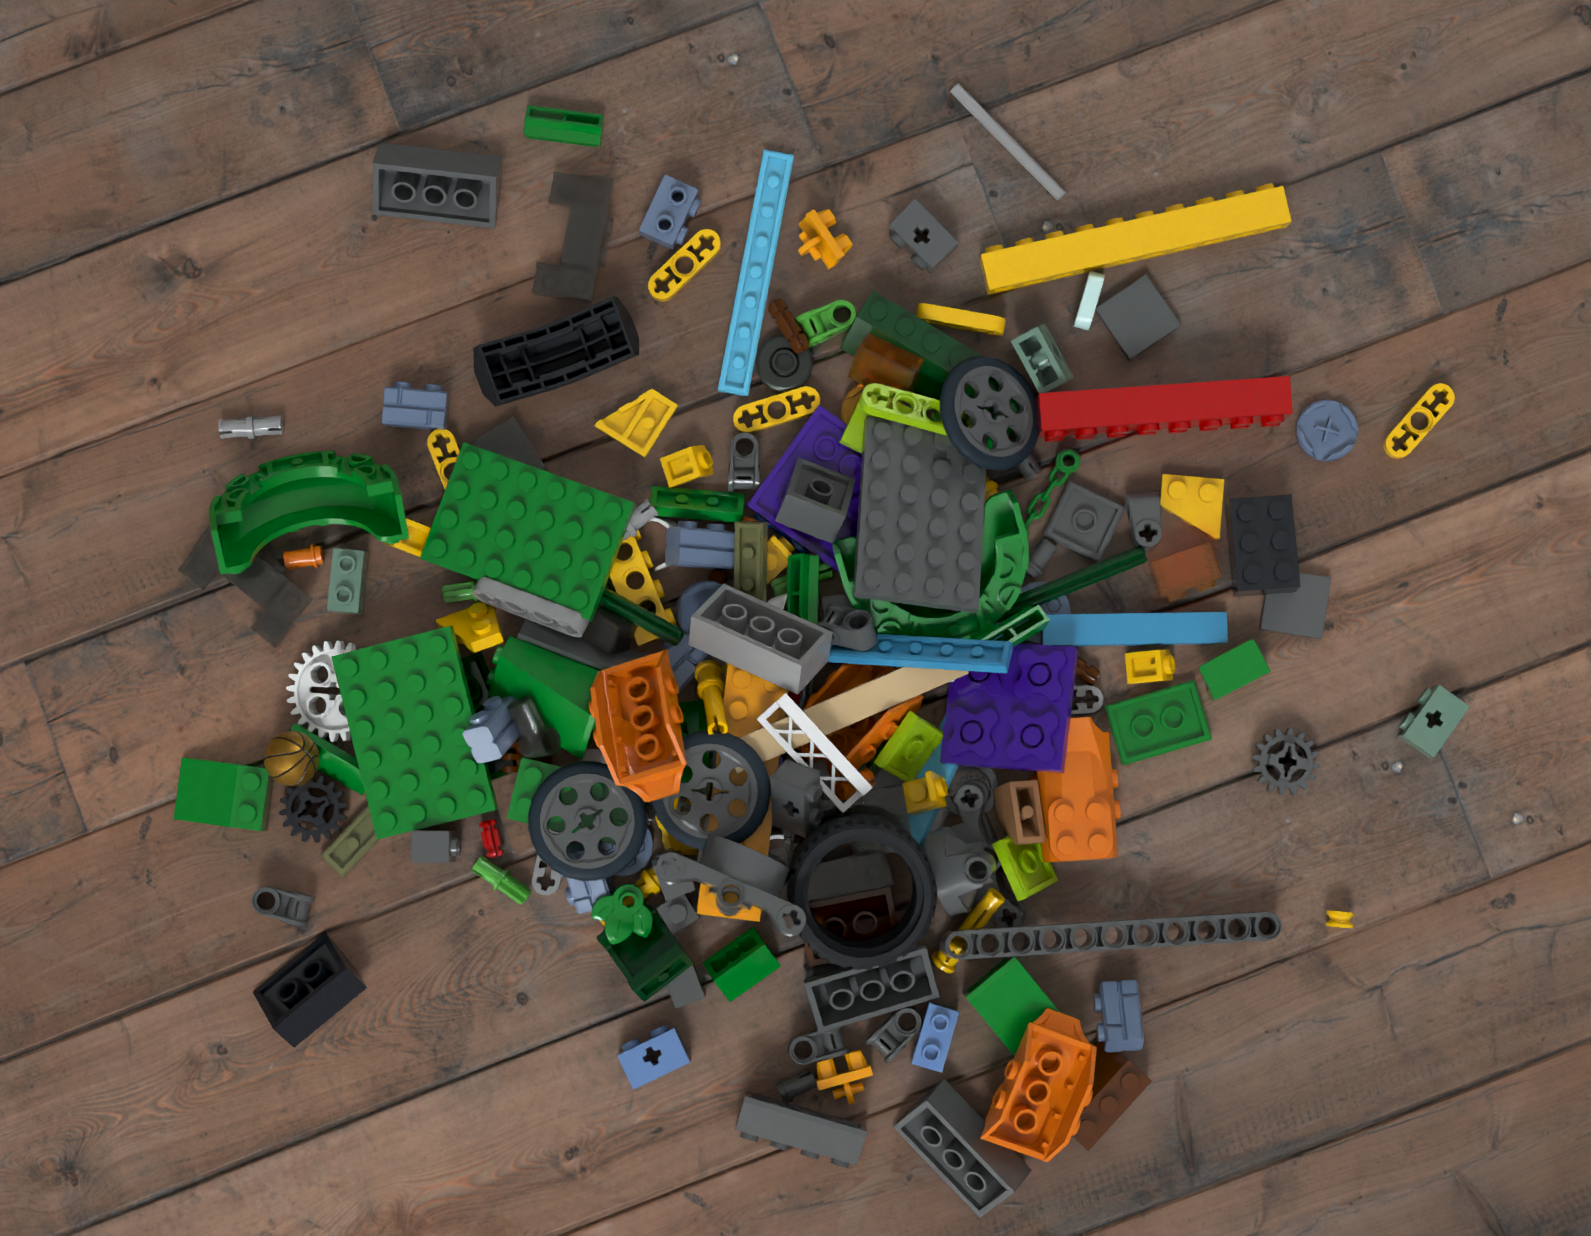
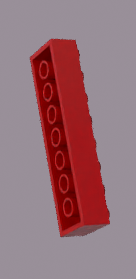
M1290 376L1039 393L1036 397L1038 438L1045 437V442H1060L1066 436L1075 435L1076 440H1090L1100 433H1106L1107 438L1125 437V434L1129 433V431H1137L1138 436L1155 435L1156 431H1160V429H1168L1169 434L1186 433L1187 429H1191V427H1199L1200 432L1218 430V427H1222V425H1230L1231 430L1247 429L1249 425L1260 422L1261 427L1264 428L1277 427L1293 414Z

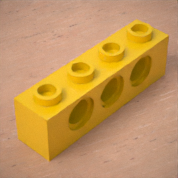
M638 529L636 536L632 537L631 535L622 542V544H628L632 547L633 554L631 558L622 561L616 557L611 570L610 578L616 593L639 606L646 601L653 602L656 605L655 614L677 625L671 608L664 610L660 600L665 594L659 579L653 581L648 569L653 568L647 550L640 551L637 540L642 539ZM633 573H640L645 579L643 586L636 590L629 588L627 585L628 577ZM628 621L639 647L661 639Z

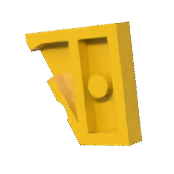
M1162 474L1159 496L1160 506L1171 514L1177 515L1189 525L1195 526L1208 534L1212 539L1218 540L1220 539L1224 479Z

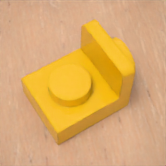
M704 445L691 446L660 458L669 488L714 474L712 456Z
M406 518L409 538L402 539L394 544H387L385 542L384 544L420 557L431 528Z
M773 535L767 542L768 585L772 579H775L788 567V555H793L792 552L795 550L783 536L778 540Z
M1169 649L1125 653L1127 684L1173 680L1176 665Z
M930 770L925 772L926 777L902 783L908 814L916 815L947 806L945 796L948 795V787L943 777Z

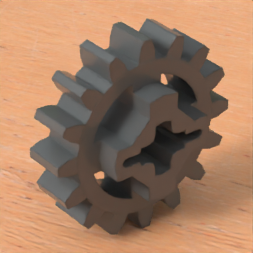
M1287 728L1285 735L1282 734L1280 729H1274V738L1269 734H1264L1263 739L1266 743L1264 745L1260 743L1255 744V747L1260 752L1259 755H1251L1252 760L1258 761V766L1253 767L1252 772L1261 773L1257 782L1263 783L1267 781L1266 790L1268 792L1278 787V795H1284L1286 788H1288L1291 795L1297 794L1296 786L1306 790L1308 788L1305 782L1306 779L1315 780L1317 778L1311 771L1312 769L1320 768V764L1313 762V758L1320 754L1317 751L1311 752L1310 747L1314 744V741L1304 742V732H1299L1296 736H1293V728ZM1281 741L1279 750L1273 754L1267 753L1272 745ZM1295 744L1301 748L1305 758H1300L1297 754ZM1287 753V759L1292 760V765L1286 766L1284 770V765L1280 764L1278 760L1285 757ZM1266 765H1270L1276 772L1275 779L1268 773ZM1304 770L1298 779L1289 782L1291 775L1295 771Z

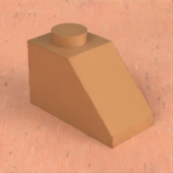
M1038 780L1011 781L993 788L997 820L1015 845L1046 842Z

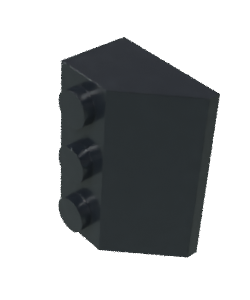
M324 932L256 988L253 994L273 1030L295 1048L363 992L367 986L356 968L330 936Z

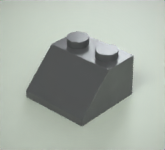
M798 457L782 497L775 521L788 528H794L812 535L817 539L834 543L846 517L856 479Z

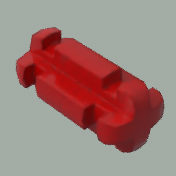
M496 819L479 823V828L483 827L481 837L484 849L488 850V853L485 854L487 858L501 856L504 853V850H500L502 841L499 828H495V824H498Z

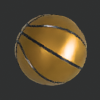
M288 731L278 734L269 742L264 753V765L269 776L279 784L298 786L306 783L314 776L319 767L320 755L316 744L311 738L297 731Z

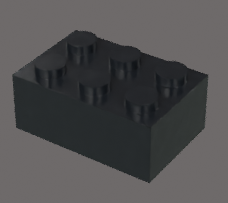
M1292 495L1229 499L1224 507L1233 597L1296 592L1301 586Z

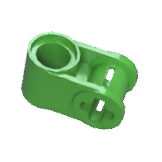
M841 299L821 308L803 313L795 319L798 324H801L806 337L810 341L809 347H813L851 329L857 316L852 303ZM840 308L848 309L851 312L850 319L845 323L835 321L834 313ZM811 322L814 323L817 333H814Z

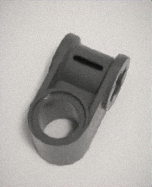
M739 433L731 442L728 492H733L734 489H751L756 493L760 487L758 441L750 433ZM742 439H748L754 444L753 452L748 456H742L736 451V445ZM738 477H745V478H752V479H750V480H745V479H737V478H738Z
M1158 490L1126 493V510L1130 522L1132 543L1135 547L1141 546L1145 552L1152 551L1162 538ZM1144 529H1147L1148 534H1154L1150 542H1146L1145 537H1140Z
M830 603L825 609L826 615L822 622L816 624L833 632L831 645H839L857 651H866L873 648L878 640L871 614L864 609H855L838 603Z
M266 886L258 889L253 894L252 906L261 915L307 928L308 922L306 918L310 904L315 902L316 897L297 891ZM270 892L274 895L275 905L272 909H265L261 906L260 896L262 893ZM299 902H300L299 909H298L297 916H296V911H297V908H298V904H299Z
M913 1006L896 1010L866 1039L865 1043L872 1045L885 1057L884 1062L889 1064L921 1028L920 1012ZM907 1012L916 1017V1024L909 1029L903 1028L898 1022L900 1015ZM881 1039H883L891 1048H889Z
M843 1026L821 1033L816 1028L813 1031L793 1037L788 1045L790 1057L796 1063L803 1065L850 1053V1048L845 1046L841 1028ZM830 1034H832L833 1039H834V1043H835V1047H834V1048H833V1044H832V1040H831ZM800 1041H807L811 1045V1052L805 1058H799L794 1053V1047Z

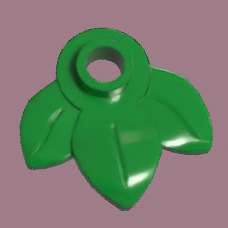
M622 884L615 889L612 895L600 897L594 903L591 911V918L605 921V934L612 945L627 939L632 931L646 938L651 931L653 920L651 911L643 904L644 897L641 890L633 884ZM627 895L634 897V901L630 905L622 903L623 898Z

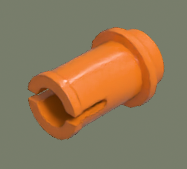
M315 543L311 544L309 548L287 550L283 553L287 571L308 566L319 568L320 564L325 563L322 546H316Z
M867 768L861 770L859 773L874 787L875 781H871L875 779L873 773ZM837 781L835 784V794L842 801L849 799L857 791L849 781Z

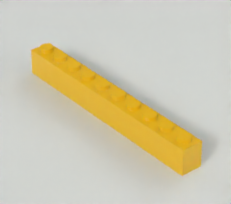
M1273 183L1256 187V192L1244 194L1243 190H1238L1226 194V199L1214 201L1213 197H1207L1195 201L1196 205L1184 208L1183 204H1176L1166 207V212L1154 215L1153 211H1145L1136 214V219L1124 221L1123 217L1106 221V226L1094 228L1093 224H1088L1075 228L1076 233L1064 235L1063 231L1046 234L1045 240L1034 242L1033 238H1026L1016 241L1014 247L1004 249L1003 245H995L985 248V253L980 255L979 261L987 295L1286 228L1292 220L1284 187L1274 188Z

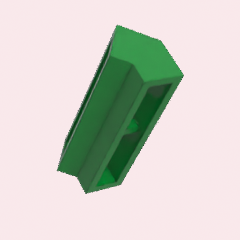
M527 105L523 135L527 139L601 148L604 115Z
M804 553L788 555L786 611L817 624L819 555Z
M1029 605L974 638V640H993L1002 634L1003 636L995 641L1012 642L1013 647L1045 629L1050 619L1039 605L1035 607ZM1029 618L1028 621L1013 629V627Z

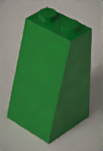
M509 636L505 646L499 645L494 654L492 663L497 664L496 668L492 667L486 684L491 686L487 699L494 696H500V698L514 697L520 708L518 712L523 714L528 726L575 757L583 759L593 738V730L596 729L595 719L589 710V701L592 700L590 687L599 670Z
M1015 956L1005 957L962 993L1014 1057L1029 1022H1034L1038 1019L1046 1008L1059 1012Z

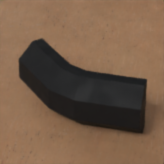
M613 296L542 327L477 345L473 349L474 373L482 394L496 407L566 386L638 356L639 336L631 314L619 298Z

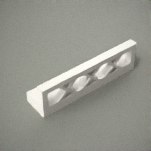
M786 693L757 718L761 725L796 763L813 768V757H826L832 763L831 777L820 776V785L822 786V791L843 813L861 796H864L873 788ZM779 707L789 716L788 730L774 729L766 720ZM792 721L801 730H792ZM779 733H788V743ZM792 734H805L810 739V753H796L791 747ZM814 745H815L823 754H815V753H814ZM801 757H809V766ZM835 767L844 777H835ZM822 780H831V790ZM835 780L849 781L857 790L844 803L834 794Z

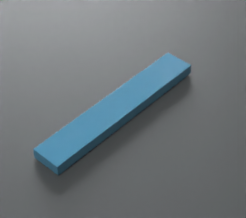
M1227 612L1047 615L1050 621L1046 628L1041 630V645L1054 646L1202 645L1228 643Z
M877 634L878 640L876 645L866 651H857L852 648L831 645L828 662L1008 673L1013 645L1012 642Z

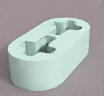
M1093 271L1089 272L1073 327L1089 330L1105 275Z

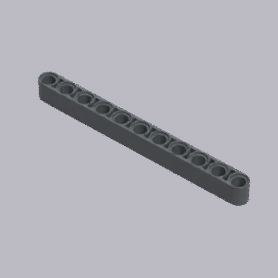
M1257 911L964 929L946 932L940 939V949L948 958L964 960L1267 941L1279 936L1282 930V923L1280 918L1274 913ZM1265 917L1269 921V930L1262 934L1259 931L1258 925L1260 920ZM1233 919L1239 924V931L1235 936H1232L1228 931V924ZM1202 921H1205L1209 927V932L1204 938H1201L1197 932L1198 925ZM1171 923L1176 924L1179 930L1174 940L1169 939L1167 936V928ZM1140 925H1144L1148 930V936L1143 942H1140L1136 937V930ZM1109 927H1114L1117 931V939L1112 944H1109L1105 938V932ZM1082 928L1086 932L1087 939L1083 945L1078 946L1075 943L1074 934L1078 929ZM1049 930L1053 931L1056 936V942L1050 948L1046 947L1043 942V936ZM1018 932L1022 933L1025 937V944L1019 950L1015 949L1012 945V938ZM990 934L994 939V946L990 951L985 952L981 947V940L985 935ZM955 936H959L963 941V948L957 954H954L949 946L951 939Z

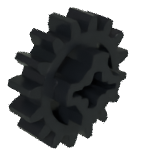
M320 776L317 782L312 777L307 783L298 785L296 789L286 787L285 790L290 795L289 798H280V802L286 804V809L279 811V815H287L288 818L282 824L283 827L292 825L293 829L290 835L296 836L302 833L303 842H307L310 835L313 836L315 843L320 842L322 834L327 839H331L332 833L330 830L333 828L334 830L341 831L342 827L337 822L339 819L345 820L348 817L341 813V809L348 807V803L340 802V798L345 794L344 791H334L337 785L335 781L326 785L325 776ZM310 788H319L328 794L318 797L314 795ZM299 797L300 805L298 810L294 812V803L296 798ZM309 802L313 804L324 803L317 809L318 816L315 814L303 815L311 808ZM334 805V813L329 822L327 818L329 807ZM305 821L313 822L318 830L304 828L300 823Z

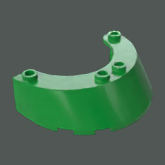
M335 451L306 452L258 465V472L249 476L241 473L225 484L226 491L221 496L215 495L209 508L210 528L220 574L242 573L252 564L256 554L267 543L285 533L295 532L308 526H326L329 524L356 526L368 531L377 540L387 544L398 543L402 539L409 538L396 474L387 464L378 465L374 463L373 457L354 452L349 457L336 456Z
M1012 489L990 496L984 505L979 610L976 613L852 597L856 536L836 539L832 543L842 583L852 606L855 609L868 611L871 614L876 631L880 634L974 639L991 629L994 623L1006 611L1011 609L1022 590L1021 586L1026 570H1028V539L1019 504Z

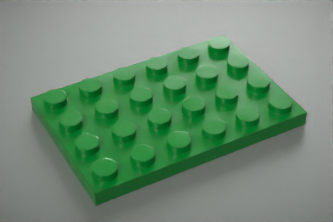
M463 442L419 559L476 580H480L481 577L495 580L581 613V618L592 622L636 504Z
M453 626L435 629L331 657L377 840L499 809L487 762L480 764L475 761L470 751L472 747L467 745L462 735L464 730L470 725L469 719L475 712Z

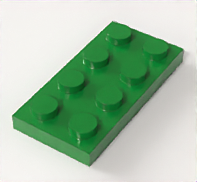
M522 757L507 819L528 824V812L538 787L551 773L562 766ZM598 782L592 786L591 795L595 800L603 801L608 797L609 789L606 784ZM569 786L561 790V802L566 805H572L576 802L578 796L573 787ZM620 807L612 810L610 814L611 822L616 826L624 825L628 820L627 811ZM603 809L591 815H586L584 812L581 815L583 821L579 827L573 830V833L587 826L593 829L595 827L593 821ZM553 816L548 821V829L563 832L565 821L559 816ZM604 837L600 840L601 842L616 845L615 841L610 837Z

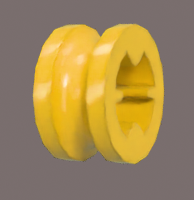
M1326 910L1329 920L1325 922V926L1353 928L1350 920L1354 917V913Z

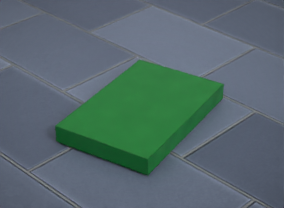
M1194 680L1104 706L1121 766L1212 740Z

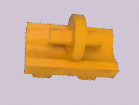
M813 209L806 213V217L798 223L803 231L798 236L804 244L798 249V252L801 256L810 253L815 261L821 258L829 270L839 263L853 244L846 234L842 233L833 238L828 229L836 224L835 217L830 209L816 212Z
M860 1049L845 1054L849 1070L836 1072L833 1058L817 1061L818 1078L816 1083L818 1090L843 1084L844 1087L832 1090L834 1099L847 1096L849 1105L854 1104L853 1094L863 1092L864 1087L862 1082L850 1085L849 1082L873 1076L871 1065L867 1064Z

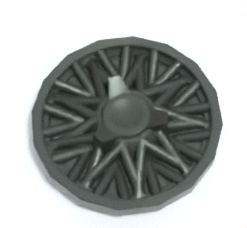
M783 334L775 335L763 343L757 353L756 368L760 379L769 388L780 392H787L797 389L806 383L813 369V358L809 348L800 354L795 353L790 346L791 341H787Z

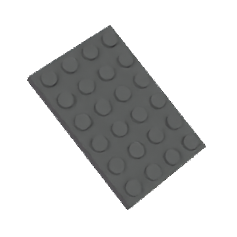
M866 417L863 433L852 597L976 613L979 610L986 468L971 463L961 455L950 442L948 436L887 419ZM984 434L982 442L986 448L988 446V436Z

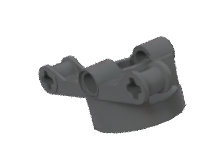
M970 780L956 794V803L963 823L930 831L926 837V854L934 872L938 898L946 912L950 916H956L973 911L974 905L980 902L987 893V890L993 888L999 891L1005 898V902L993 914L997 927L1020 926L1026 918L1027 908L1022 901H1017L1016 896L1005 888L999 869L1001 866L999 859L996 862L990 853L985 852L988 849L994 850L992 844L999 840L989 838L983 819L989 797V789L980 780ZM969 791L972 794H978V798L975 801L973 798L967 797L966 794ZM1009 910L1010 913H1016L1017 916L1013 920L1011 916H1005L1004 913Z
M708 835L701 851L702 857L699 863L672 852L665 853L657 861V876L665 884L673 885L697 881L710 887L709 893L716 896V907L724 916H736L742 909L750 910L751 906H755L768 913L779 932L784 936H796L804 929L806 923L804 911L797 905L777 897L779 890L784 889L791 870L760 852L722 837ZM671 861L677 862L676 868L680 872H673L670 877L666 876V869L662 866L664 864L670 865ZM726 893H734L738 896L739 900L735 903H727L722 896ZM791 913H795L797 915L796 921L800 925H793L791 929L786 928V921L782 917H789Z

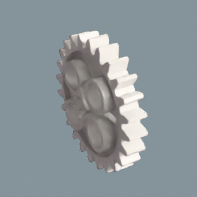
M337 640L335 647H333L331 641H325L323 645L324 651L319 645L312 646L314 655L303 652L302 656L305 663H294L299 672L298 674L288 675V677L295 681V685L286 687L287 690L294 692V696L287 699V702L296 703L297 706L291 711V715H302L297 723L298 725L309 723L308 731L315 733L319 730L318 736L322 739H325L329 734L331 742L338 741L339 735H341L343 741H349L351 734L341 695L313 693L311 688H339L331 657L355 651L356 643H349L345 648L344 641ZM322 666L328 671V679L324 683L319 681L317 675L318 670ZM320 697L326 702V710L322 714L316 710V701Z

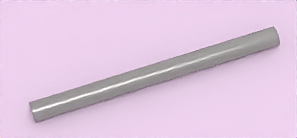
M959 83L952 88L950 93L1057 201L1066 194L1059 184Z

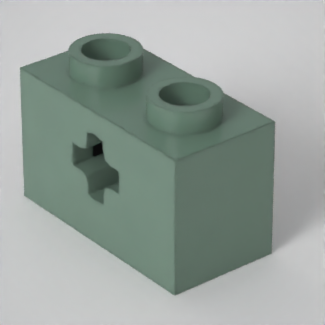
M1045 323L1011 340L1039 393H1046L1074 378Z
M333 548L327 603L328 611L363 615L369 553L362 550Z
M1435 685L1431 689L1426 687L1417 699V702L1420 704L1414 714L1409 712L1399 725L1402 731L1398 737L1427 758H1434L1470 708L1469 705L1441 685ZM1435 713L1434 721L1437 724L1427 726L1429 720L1425 717L1426 714Z

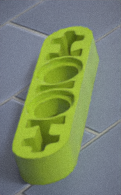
M878 383L868 384L863 389L859 397V405L865 413L947 436L942 420L933 422L926 415V411L929 409H935L940 413V400ZM871 394H874V395L877 396V401H878L877 404L871 403V402H872V398H870ZM888 398H891L892 401L890 403L889 408H886L888 404L887 400ZM899 401L909 403L912 407V412L908 414L901 413L897 409L896 403ZM962 412L961 419H965L966 425L970 428L971 418L967 413Z

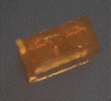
M868 333L856 351L848 377L863 386L878 383L911 392L917 381L924 359Z
M1210 542L1147 564L1159 599L1168 597L1169 602L1186 597L1185 591L1197 587L1198 592L1216 587L1215 580L1222 578Z

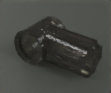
M526 695L512 701L507 706V710L520 733L518 744L520 752L524 757L532 759L550 756L559 751L561 745L559 733L552 727H546L531 695Z

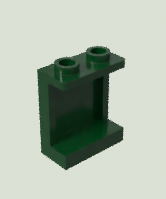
M644 900L643 904L651 911L653 919L651 931L646 938L632 931L627 939L612 945L605 934L604 928L603 932L596 939L607 950L628 980L627 983L643 1002H646L692 966L694 962L676 937L672 935L657 911L647 900Z

